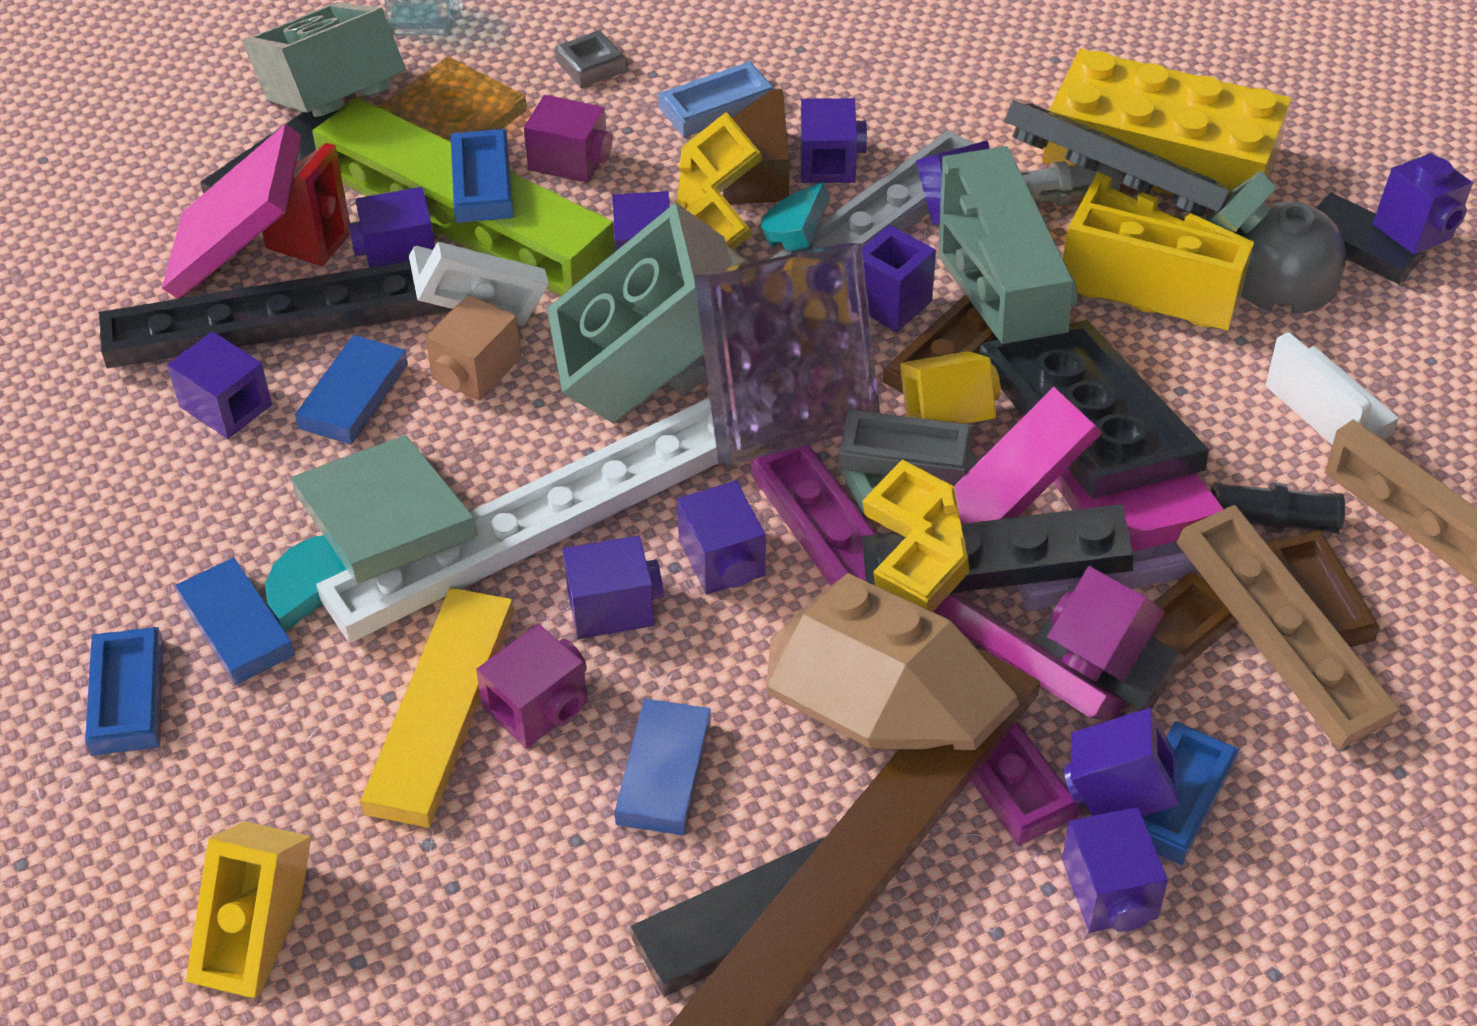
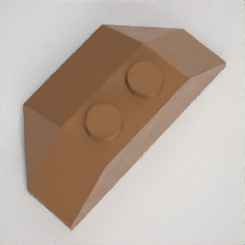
M849 573L813 598L770 638L767 674L769 695L870 749H928L953 744L954 750H976L1019 706L1018 697L951 620Z

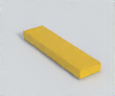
M449 588L360 800L363 815L426 828L431 827L481 699L476 669L499 652L514 614L512 599Z

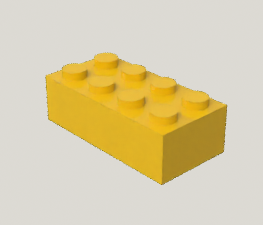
M1079 48L1049 110L1224 183L1228 187L1229 194L1233 189L1260 171L1269 179L1281 148L1292 97L1275 94L1263 88H1249L1219 81L1211 76H1198L1180 72L1155 63H1142L1120 58L1104 51H1090ZM1049 141L1047 147H1044L1042 163L1051 165L1053 162L1065 161L1068 166L1076 165L1064 159L1068 151L1067 148ZM1155 185L1151 189L1169 195L1174 194Z

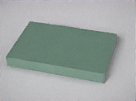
M407 435L290 477L296 497L356 583L371 579L478 536L473 515Z

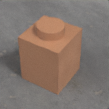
M469 294L425 337L432 379L448 390H457L478 401H481L522 358L517 316Z

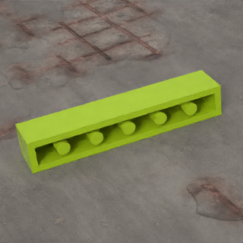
M359 97L354 98L313 130L316 149L325 143L336 145L343 185L365 196L423 187L433 231L470 250L545 269L549 283L547 289L560 296L565 294L615 252L613 221L560 196L552 190H547L511 170L513 218L456 223L453 199L451 142Z

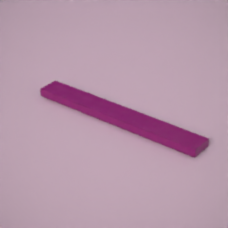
M802 440L752 460L751 476L830 586L847 573L866 581L862 536L875 535L876 533L808 442ZM1018 722L971 779L973 785L1017 846L1023 845L1069 823L1070 820L1078 818L1080 804L1077 805L1074 802L1066 785Z

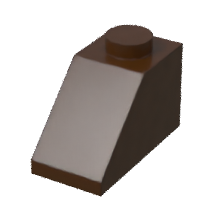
M771 89L732 117L734 122L760 151L763 160L722 191L723 197L729 204L780 202L789 196V150L783 89Z

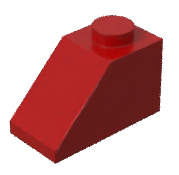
M325 143L296 164L286 212L262 232L266 249L324 267L349 237L348 223H350L336 145Z

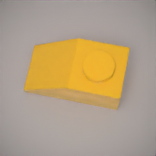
M244 821L208 838L186 982L250 998H256L261 994L301 906L312 836Z

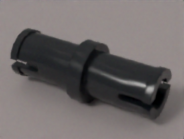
M1214 482L1210 490L1223 509L1236 505L1250 524L1264 525L1266 532L1282 533L1286 527L1329 531L1330 533L1339 534L1340 529L1343 527L1345 518V498L1343 493L1334 492L1329 494L1288 490L1287 484L1271 482L1268 488Z

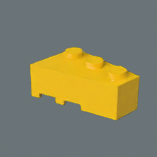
M1097 172L1068 227L1062 258L1068 272L1075 281L1077 293L1089 298L1101 297L1128 304L1142 312H1158L1185 319L1199 327H1216L1228 331L1240 302L1254 242L1191 213L1185 217V221L1157 209L1158 198L1143 192L1138 196V200L1112 189L1113 178Z

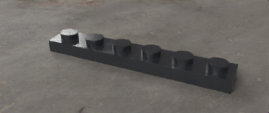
M410 261L100 311L101 353L106 368L109 369L178 357L182 352L192 347L212 331L236 347L428 316L449 312L453 309L417 300Z

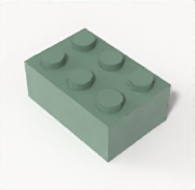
M335 2L242 40L266 100L284 105L286 108L297 109L300 112L312 111L315 117L342 108L345 105L342 98L361 90L363 96L381 92L393 85L391 77L407 71L381 7Z
M676 202L547 307L562 393L613 424L634 407L643 403L647 397L678 373L684 371L691 363L722 339L732 334L736 328L746 321L725 238Z

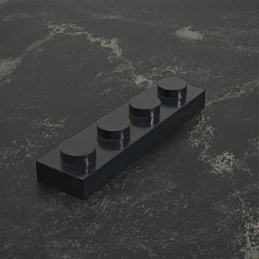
M1123 504L961 524L968 556L969 573L951 593L1081 578L1088 566L1105 575L1133 571V552ZM896 532L862 536L866 582L875 585L873 572L905 539L904 536Z

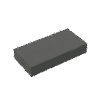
M848 409L839 452L838 469L887 476L903 459L931 475L955 485L966 474L972 425Z

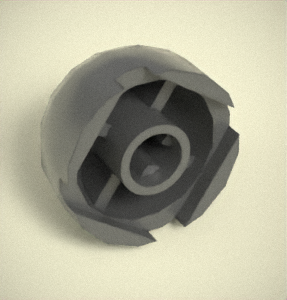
M1275 202L1268 204L1271 210L1251 231L1245 234L1238 228L1236 233L1254 242L1241 297L1259 308L1271 311L1273 303L1293 305L1291 313H1306L1324 307L1337 295L1346 265V248L1339 227L1329 215L1311 205L1299 202Z

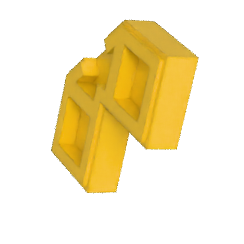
M727 112L682 146L679 164L680 178L677 198L674 200V203L676 202L725 238L727 247L734 250L752 236V233L746 223L722 196L721 192L762 161L763 158L760 151Z
M902 459L862 500L865 516L905 537L873 572L875 586L933 612L969 573L968 556L955 488L953 485Z

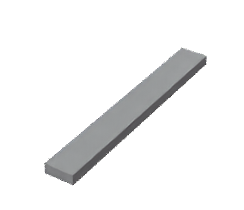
M947 130L820 222L808 249L797 251L783 249L754 270L752 274L755 281L743 287L765 293V286L784 256L840 263L843 278L853 270V255L884 228L891 225L904 232L929 213L916 160L972 145L973 143ZM703 354L684 371L669 380L667 384L685 396L718 370L702 366Z

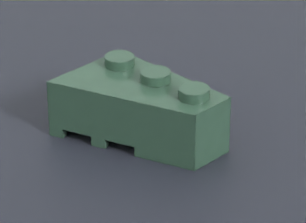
M1005 146L943 156L938 252L940 261L965 295H967L1001 344L1068 333L1070 310L1075 307L1077 302L1076 284L1066 268L1009 147Z

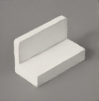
M437 242L434 250L414 246L409 255L417 300L454 309L469 294L516 315L517 324L522 326L526 324L549 285L546 271L543 268L442 242Z
M1289 332L1277 338L1265 386L1330 444L1333 445L1336 431L1352 419L1384 440L1394 435L1399 417L1315 346L1308 349Z

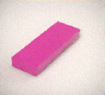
M1053 387L954 485L961 524L1018 517L1102 433L1095 424Z
M950 593L933 611V613L951 620L965 637L999 659L1041 681L1040 685L1090 718L1105 721L1115 719L1126 701L1101 684L1061 662L1060 658L964 596Z

